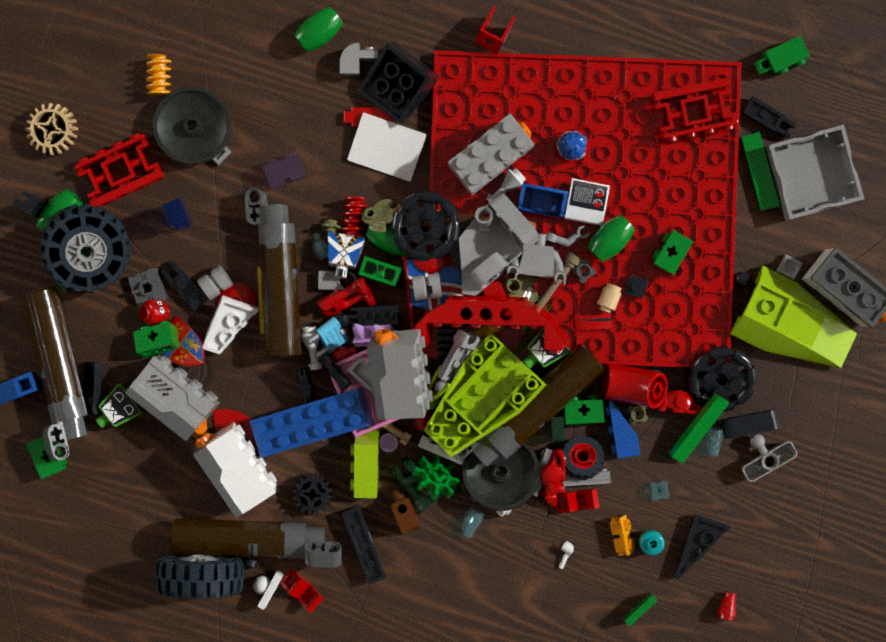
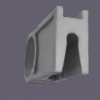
M319 271L318 289L343 290L344 287L340 284L341 278L335 277L336 271ZM347 271V274L352 275L354 280L356 281V276L352 272Z

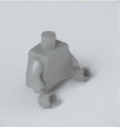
M538 233L539 240L510 263L506 272V277H508L509 273H513L515 275L514 280L520 274L554 279L555 285H557V280L560 279L563 280V285L566 284L563 262L558 252L553 250V247L545 246L546 234Z

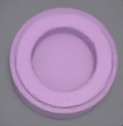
M385 433L379 439V446L385 452H392L398 446V439L392 433Z

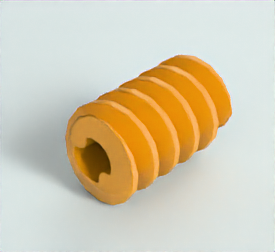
M162 54L147 55V59L152 61L146 63L151 68L146 71L147 74L151 75L146 78V81L152 84L146 86V89L151 91L146 94L166 95L171 93V91L165 89V87L171 85V83L165 81V79L171 78L170 75L165 74L166 71L171 70V68L166 66V64L171 63V60L166 59V55Z

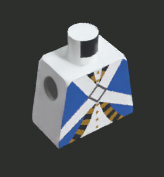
M328 232L329 266L336 267V278L346 279L348 269L356 270L365 245V237Z

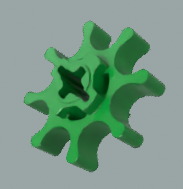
M439 455L434 458L433 463H430L423 456L418 462L423 469L416 467L412 472V476L422 479L417 490L421 491L422 488H429L432 492V500L437 498L439 491L443 492L446 498H450L454 490L449 485L456 487L460 482L459 478H454L450 475L455 465L451 464L449 467H444L440 463L441 456Z

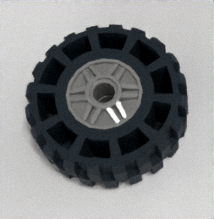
M86 203L83 206L71 205V208L62 209L58 212V215L52 217L48 221L47 227L43 230L40 247L44 267L49 272L50 277L55 282H59L60 286L65 289H73V292L76 293L81 291L94 293V290L97 289L102 291L110 283L114 284L118 281V276L123 275L126 270L125 266L129 263L130 243L127 232L121 221L112 212L106 211L101 206L95 207ZM83 247H90L88 250H81Z
M209 555L162 556L158 558L155 564V589L157 593L164 596L183 598L234 596L240 594L243 589L244 563L238 557H211Z

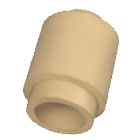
M607 283L606 287H603L597 302L600 306L599 309L610 313L611 310L615 311L621 297V288Z

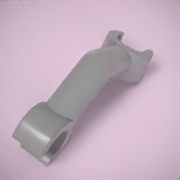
M580 226L577 228L576 233L567 239L548 232L546 240L569 247L579 239L587 238L590 233L582 236L580 230L585 226Z

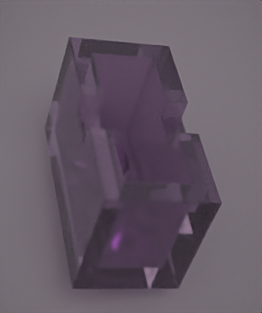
M293 152L285 155V159L280 161L276 158L266 162L267 165L263 166L272 190L287 185V180L292 179L293 182L308 178L300 154L296 155Z

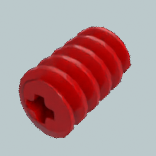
M345 197L344 200L349 202V204L344 205L343 208L347 209L348 212H344L342 215L347 219L342 220L341 223L346 225V227L340 230L347 235L364 237L359 231L365 230V227L361 226L360 223H364L361 218L362 208L368 207L363 200H368V198Z

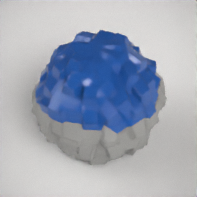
M567 131L561 134L556 147L560 156L564 157L565 160H580L586 155L587 139L586 136L584 137L578 131Z

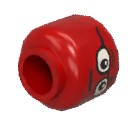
M161 299L147 300L140 307V317L149 325L166 321L170 314L169 307Z

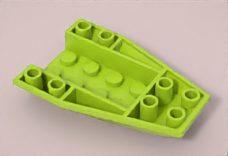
M762 266L754 282L756 284L755 289L742 316L737 318L730 335L765 352L842 368L857 333L797 282Z
M490 333L464 360L424 431L450 457H453L520 414L546 384Z

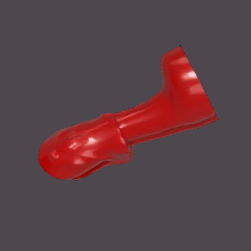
M362 276L343 290L335 289L332 294L317 301V305L325 317H330L348 309L357 302L365 301L369 306L377 305V301L365 277Z

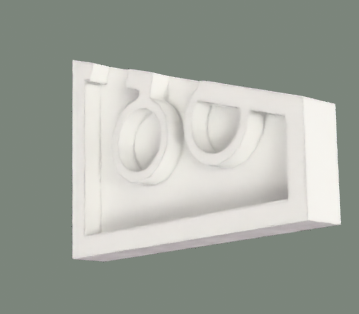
M222 295L203 340V349L221 354L235 338L234 336L238 331L244 328L248 323L247 321L259 311L258 307Z

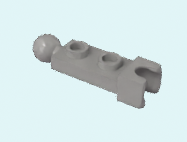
M461 328L457 330L453 338L454 343L437 375L441 380L435 383L434 389L436 393L449 381H453L464 360L470 355L472 350L476 349L480 338L474 332L469 331L465 333Z

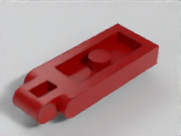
M353 107L351 111L343 112V123L351 124V127L358 128L363 113L395 123V120L379 107Z

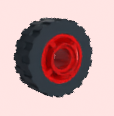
M576 436L574 439H570L563 449L566 460L565 473H568L571 478L583 481L592 479L595 475L597 476L604 462V452L599 442L586 436ZM584 455L588 460L580 461L578 456Z

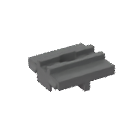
M151 268L128 277L138 308L147 300L161 299L164 301L168 299L158 268ZM147 283H149L152 288V291L146 293L145 288L143 286Z

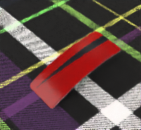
M610 313L574 316L575 331L611 329Z

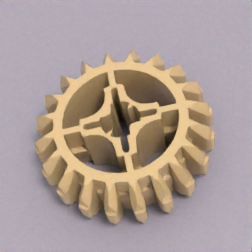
M49 103L48 109L46 105L42 104V111L35 108L34 110L37 114H29L33 118L32 121L26 120L30 127L25 128V131L31 132L26 137L27 139H33L30 145H36L35 150H42L43 154H47L49 151L50 155H55V150L58 154H62V147L67 151L69 150L67 144H74L71 141V137L77 138L73 131H78V127L72 126L77 123V120L71 119L73 113H67L68 109L66 107L61 109L60 104H57L54 108V105ZM52 114V117L47 122H40L44 117ZM59 115L65 122L66 130L61 129L59 126ZM44 127H48V128H49V127H54V128H55L56 130H58L59 132H57V131H51V132H50V131H48V129H46V128H44ZM38 128L44 131V143L39 138ZM63 136L59 142L51 144V142H54L55 137Z

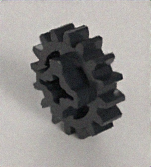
M307 473L306 479L303 476L300 477L301 483L295 482V486L298 488L292 490L293 493H296L292 500L298 501L295 505L296 507L302 506L301 512L307 509L308 515L312 511H315L317 515L319 514V509L322 511L326 510L324 505H331L328 499H333L334 495L329 494V492L333 491V488H328L330 481H323L324 475L318 478L317 473L313 477H311L310 473ZM311 481L308 488H302L305 483ZM318 483H320L324 487L325 491H321V489L318 487ZM312 489H314L315 493L318 495H316L314 498H311V495L307 492H310ZM301 497H305L307 504L302 501ZM324 499V501L320 505L315 506V502L317 500Z

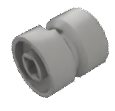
M220 265L211 270V275L205 274L197 280L201 289L210 300L220 295V290L225 291L233 286L230 277Z
M439 273L428 274L427 278L423 275L412 276L415 301L426 300L427 297L431 299L442 298Z

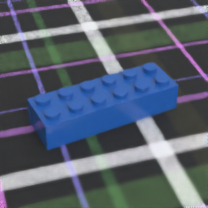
M363 387L250 421L260 458L374 424Z

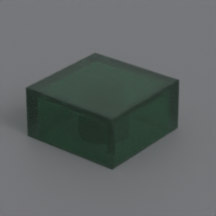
M555 415L550 420L551 440L565 441L564 416Z

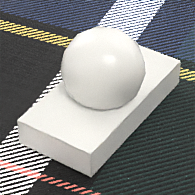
M277 570L272 581L266 576H259L254 580L253 588L255 592L263 595L257 607L261 609L266 608L284 575L283 572Z

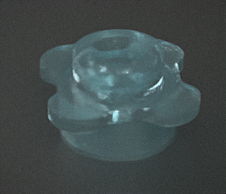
M662 480L659 483H650L649 487L652 489L651 498L654 501L670 497L667 488L668 482Z

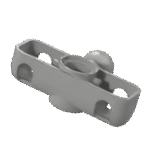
M754 434L750 438V444L753 448L758 449L761 455L743 465L741 471L748 481L754 482L796 458L797 450L792 442L785 441L768 451L764 445V437L761 434ZM790 453L792 457L785 460L783 457ZM771 456L773 459L770 466H766L764 463L765 458ZM757 472L759 476L752 479L750 476Z

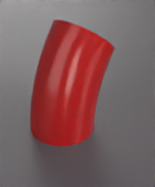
M606 364L601 387L603 399L654 409L663 403L668 390L667 377L663 373L624 365Z

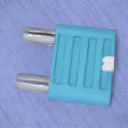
M332 317L316 329V333L308 338L307 342L309 345H312L320 339L323 348L315 353L316 358L320 359L326 353H332L344 344L348 338L338 320Z

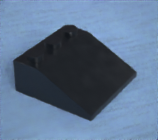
M386 43L357 91L402 125L429 94L440 76L397 43Z

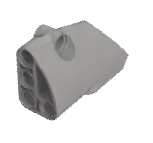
M503 192L486 206L476 210L475 218L459 237L462 294L476 296L502 275L508 269L510 263L539 240L537 231ZM484 214L490 216L486 221L480 220V217Z

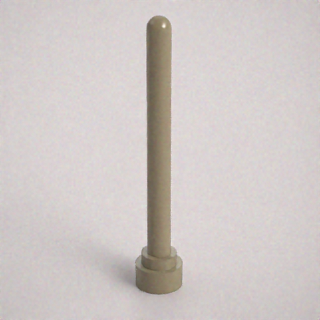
M571 252L565 257L564 274L567 275L571 268L578 267L582 261ZM553 280L536 304L543 308L563 280H557V285L554 284ZM523 325L520 330L524 332L529 326Z

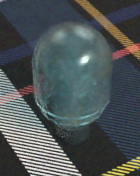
M319 233L313 234V253L317 259L324 260L328 257L327 243L325 240H321Z

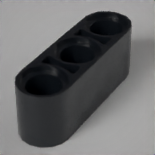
M776 409L721 419L725 439L780 428Z

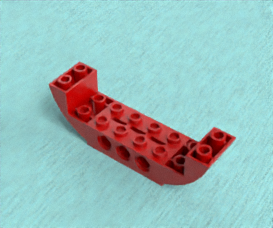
M451 295L445 302L430 310L414 328V330L420 329L421 336L425 338V347L432 341V326L442 327L443 324H451V327H463V324H471L473 328H480L482 325H490V328H502V325H510V328L513 329L522 328L523 325L530 326V329H541V326H545L544 350H549V353H561V350H564L567 344L563 331L557 321L539 305L528 301V297ZM464 308H468L472 315H467ZM484 309L490 310L491 315H486ZM503 309H508L511 312V316H506L503 313Z

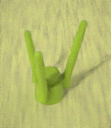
M441 365L428 386V389L432 391V402L429 403L430 410L439 405L442 394L450 387V383H447L438 393L432 390L442 367Z

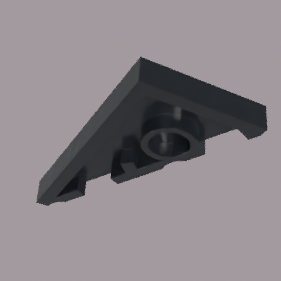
M694 514L674 578L679 579L731 526Z

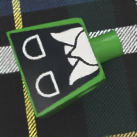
M545 326L538 331L526 346L530 354L522 361L529 369L538 362L545 368L571 352L567 346L564 350H561V353H549V350H544Z
M124 383L118 384L100 403L99 408L103 413L95 419L100 427L103 428L110 422L114 427H118L145 412L141 405L125 394L128 388Z

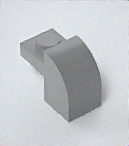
M359 43L349 45L344 49L340 57V75L360 76V61H376L379 51L373 47H365L363 50H360Z

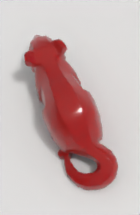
M674 390L667 392L663 403L657 410L666 411L667 408H671V412L699 414L703 407L694 403L690 395L685 391Z
M556 449L552 452L550 462L542 468L540 473L544 485V490L540 494L553 508L557 505V493H565V487L562 482L566 481V460L561 449Z

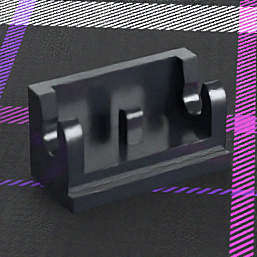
M22 192L24 196L28 197L27 202L24 201L22 203L21 200L16 198L12 202L28 215L39 217L49 201L40 198L38 195Z

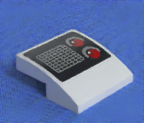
M572 178L564 219L602 226L610 186Z

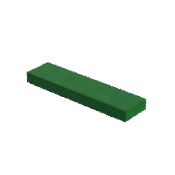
M760 132L740 137L760 211L780 206Z
M714 393L668 454L672 458L684 463L729 405V402Z

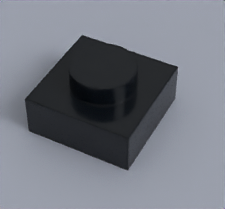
M630 274L623 293L642 299L649 281Z

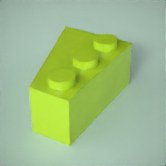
M379 430L356 437L355 443L351 444V455H354V462L351 461L350 473H354V479L350 481V491H354V498H377Z

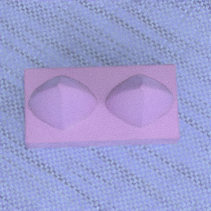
M355 324L353 326V344L355 347L368 346L374 332L380 329L393 331L394 328L391 324H375L373 326Z

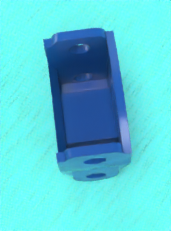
M522 183L517 209L522 212L542 216L563 218L568 192Z

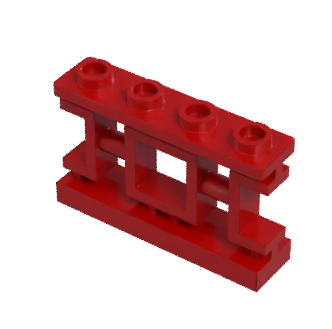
M730 77L653 93L651 97L655 110L665 109L668 124L666 127L659 128L661 141L666 140V143L678 140L677 137L681 136L689 139L697 137L696 133L704 132V135L716 133L715 129L723 128V131L735 129L734 125L739 123L736 117L737 114L736 112L726 113L723 96L732 94ZM724 89V91L716 93L718 103L709 104L707 94L699 96V93ZM686 96V99L679 100V111L671 112L669 102L661 104V101ZM702 101L705 119L689 122L685 104ZM720 110L722 120L730 118V121L705 126V123L712 121V111ZM682 118L684 128L692 126V129L667 134V131L674 129V119Z
M135 134L125 143L120 141L113 144V148L106 151L103 149L96 152L95 156L90 159L85 157L77 161L78 164L74 168L77 170L78 176L83 178L89 175L96 190L87 194L91 206L103 207L166 178L159 163L149 166L142 150L151 146L146 135ZM136 146L139 157L130 161L127 153L123 151ZM124 159L131 175L114 181L108 166ZM101 162L104 173L95 177L93 170L88 167ZM143 164L146 172L154 170V172L131 182V180L138 178L134 167ZM108 180L111 188L119 186V188L96 198V196L103 194L99 183Z

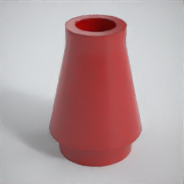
M725 592L717 612L719 613L718 618L728 621L734 620V617H736V594Z

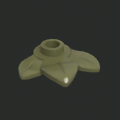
M385 199L378 201L373 207L363 211L362 220L371 227L373 232L385 233L386 224L392 222L395 212L391 208L394 203L393 200Z
M521 275L516 280L509 278L503 285V289L509 297H528V301L532 303L539 300L537 292L531 287L535 282V278L532 276ZM513 285L515 287V291H512L509 288V286Z

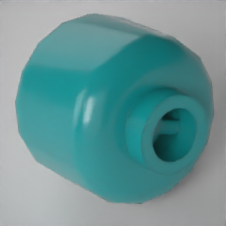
M653 529L643 531L638 540L641 550L650 556L659 554L665 545L663 536Z

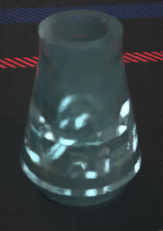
M711 427L706 433L707 455L719 456L720 447L725 435L722 428Z
M470 508L466 512L461 534L472 538L484 520V513L475 508Z

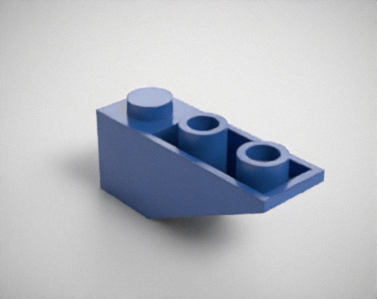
M36 371L1 383L0 405L42 390Z
M607 400L608 405H605L606 417H610V424H607L609 436H613V443H610L612 455L615 454L616 458L640 455L637 434L611 400Z

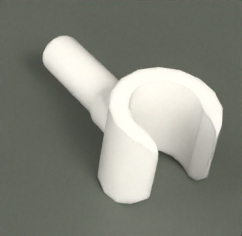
M568 541L561 548L565 552L559 565L561 569L564 568L567 558L573 553L574 546Z

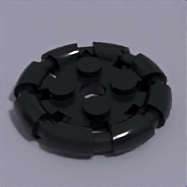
M422 191L421 194L417 195L414 193L406 197L399 204L401 206L398 211L394 212L391 223V230L394 231L395 236L393 237L394 242L403 254L407 253L410 255L411 259L417 261H429V259L433 258L439 259L452 249L451 246L454 241L457 242L460 233V222H458L457 218L459 214L453 203L449 199L441 197L442 195L432 191ZM424 201L425 207L419 208L418 202ZM437 204L441 206L440 211L434 209ZM409 210L412 213L407 218L404 217L405 212ZM450 218L451 224L446 225L445 219ZM425 221H429L431 224V228L427 232H424L421 228L422 223ZM406 228L408 234L402 235L401 229ZM443 234L448 236L445 243L440 240ZM413 242L418 244L415 249L410 247ZM433 245V250L428 251L427 246Z
M728 346L713 347L705 354L701 353L691 364V371L687 376L688 390L693 394V399L700 406L704 407L715 393L729 402V405L723 412L734 410V407L739 404L743 405L752 396L754 392L753 386L757 382L756 369L750 363L751 359L744 352L736 348L734 350L729 349ZM727 356L731 357L730 362L724 361ZM712 358L715 359V361H712L711 363L708 364V362H707L708 360H710V359H712ZM744 366V369L739 371L738 367ZM698 372H704L703 377L698 376ZM723 374L727 376V379L724 382L720 383L716 381L719 375ZM741 381L747 382L746 386H741ZM704 386L705 390L700 392L699 389ZM735 393L737 397L730 401L729 396Z

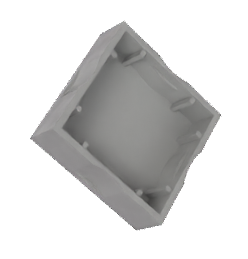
M844 125L765 147L785 221L864 199L858 174L852 163L851 149Z

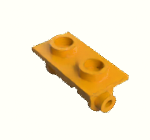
M626 514L621 516L619 520L618 517L610 518L611 522H609L612 535H619L620 537L613 539L615 552L618 553V556L625 554L629 556L634 552L633 549L635 548L634 540L630 536V521L627 519Z

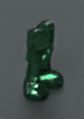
M405 457L401 461L410 472L404 476L402 471L396 466L391 469V472L403 490L407 491L416 504L415 512L419 516L431 504L412 484L416 482L419 485L422 482L420 477L412 476V472L418 467L411 458ZM422 488L432 504L444 495L443 492L439 491L437 498L432 500V492L429 488Z

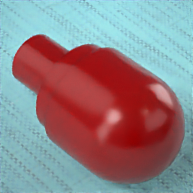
M338 347L331 353V358L335 362H339L358 353L357 347Z

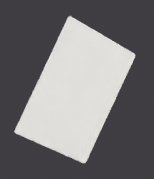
M363 113L348 161L406 181H411L426 134Z

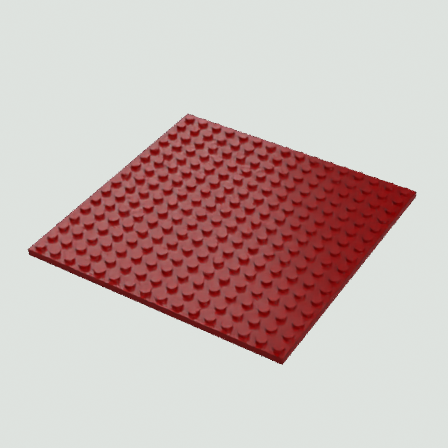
M435 50L434 72L440 77L433 86L429 191L439 193L444 199H449L457 212L475 214L478 208L489 203L486 199L488 194L493 195L502 186L508 169L513 171L517 168L526 178L523 182L525 184L567 191V201L571 180L574 178L610 186L603 224L618 215H622L635 228L630 241L618 254L604 262H600L587 249V246L592 236L601 226L564 219L565 212L563 218H553L520 211L528 221L536 222L535 230L539 234L547 235L550 232L567 239L576 233L577 228L580 226H585L580 230L582 236L590 233L587 238H581L569 247L547 240L545 246L553 247V250L558 252L563 266L566 264L565 257L571 252L581 260H587L588 265L595 269V275L587 278L585 283H581L578 276L572 273L573 268H571L566 275V284L563 285L562 281L543 307L557 321L566 339V346L570 351L578 344H583L601 364L690 368L693 361L701 353L705 354L713 347L728 346L731 349L730 333L732 328L739 123L734 125L735 129L723 131V128L715 129L716 133L704 135V132L696 133L697 137L685 139V136L677 137V141L666 143V140L661 141L659 128L668 126L665 109L655 110L651 95L656 92L730 77L732 94L723 96L726 113L736 112V117L739 121L742 62L498 53L496 55L489 52ZM724 89L699 93V96L707 94L709 104L718 103L716 93L724 91ZM686 96L661 101V104L669 102L671 112L679 111V100L686 99ZM702 101L685 104L689 122L705 119ZM720 110L712 111V121L705 123V126L730 121V118L722 120ZM511 113L517 122H523L529 128L531 140L535 145L522 158L471 196L448 167V161ZM682 118L674 119V129L667 131V134L692 129V126L684 128ZM567 131H578L584 137L586 136V155L580 160L573 161L565 160L564 157L560 156L556 145L561 134ZM521 188L505 193L516 208H518ZM437 204L434 209L440 210L441 206ZM675 230L694 242L675 274L671 276L654 266L651 257L657 248L660 250L663 242L661 240L665 233ZM673 247L667 249V251L669 252L668 256L675 255V253L673 252ZM450 255L446 266L457 268ZM506 270L498 277L502 287L507 279L515 277L513 273H509L508 277H506ZM630 274L649 281L642 299L623 293ZM532 276L535 278V282L531 287L537 292L539 299L554 279ZM607 283L621 288V297L616 310H611L610 312L611 329L575 331L574 316L609 314L600 310V306L597 304L603 287H606ZM510 285L509 288L515 291V287ZM483 290L476 296H485ZM425 309V315L430 311L429 309ZM508 309L503 311L506 316H511V312ZM490 310L488 311V313H487L486 315H488V316L491 315ZM470 325L467 327H463L461 329L465 333H468L469 331H474L478 328H473ZM503 325L504 329L493 333V335L512 353H517L520 357H516L522 361L530 354V351L523 346L519 347L518 344L522 345L520 341H523L522 338H525L526 332L530 331L535 336L540 329H533L536 333L531 330L528 331V329L523 332L520 328L513 329L510 328V325ZM432 326V341L423 349V353L427 355V358H438V327ZM563 356L555 362L559 363L565 356ZM727 356L724 361L730 362V357ZM712 358V359L708 360V361H707L708 364L711 363L712 361H715V359Z

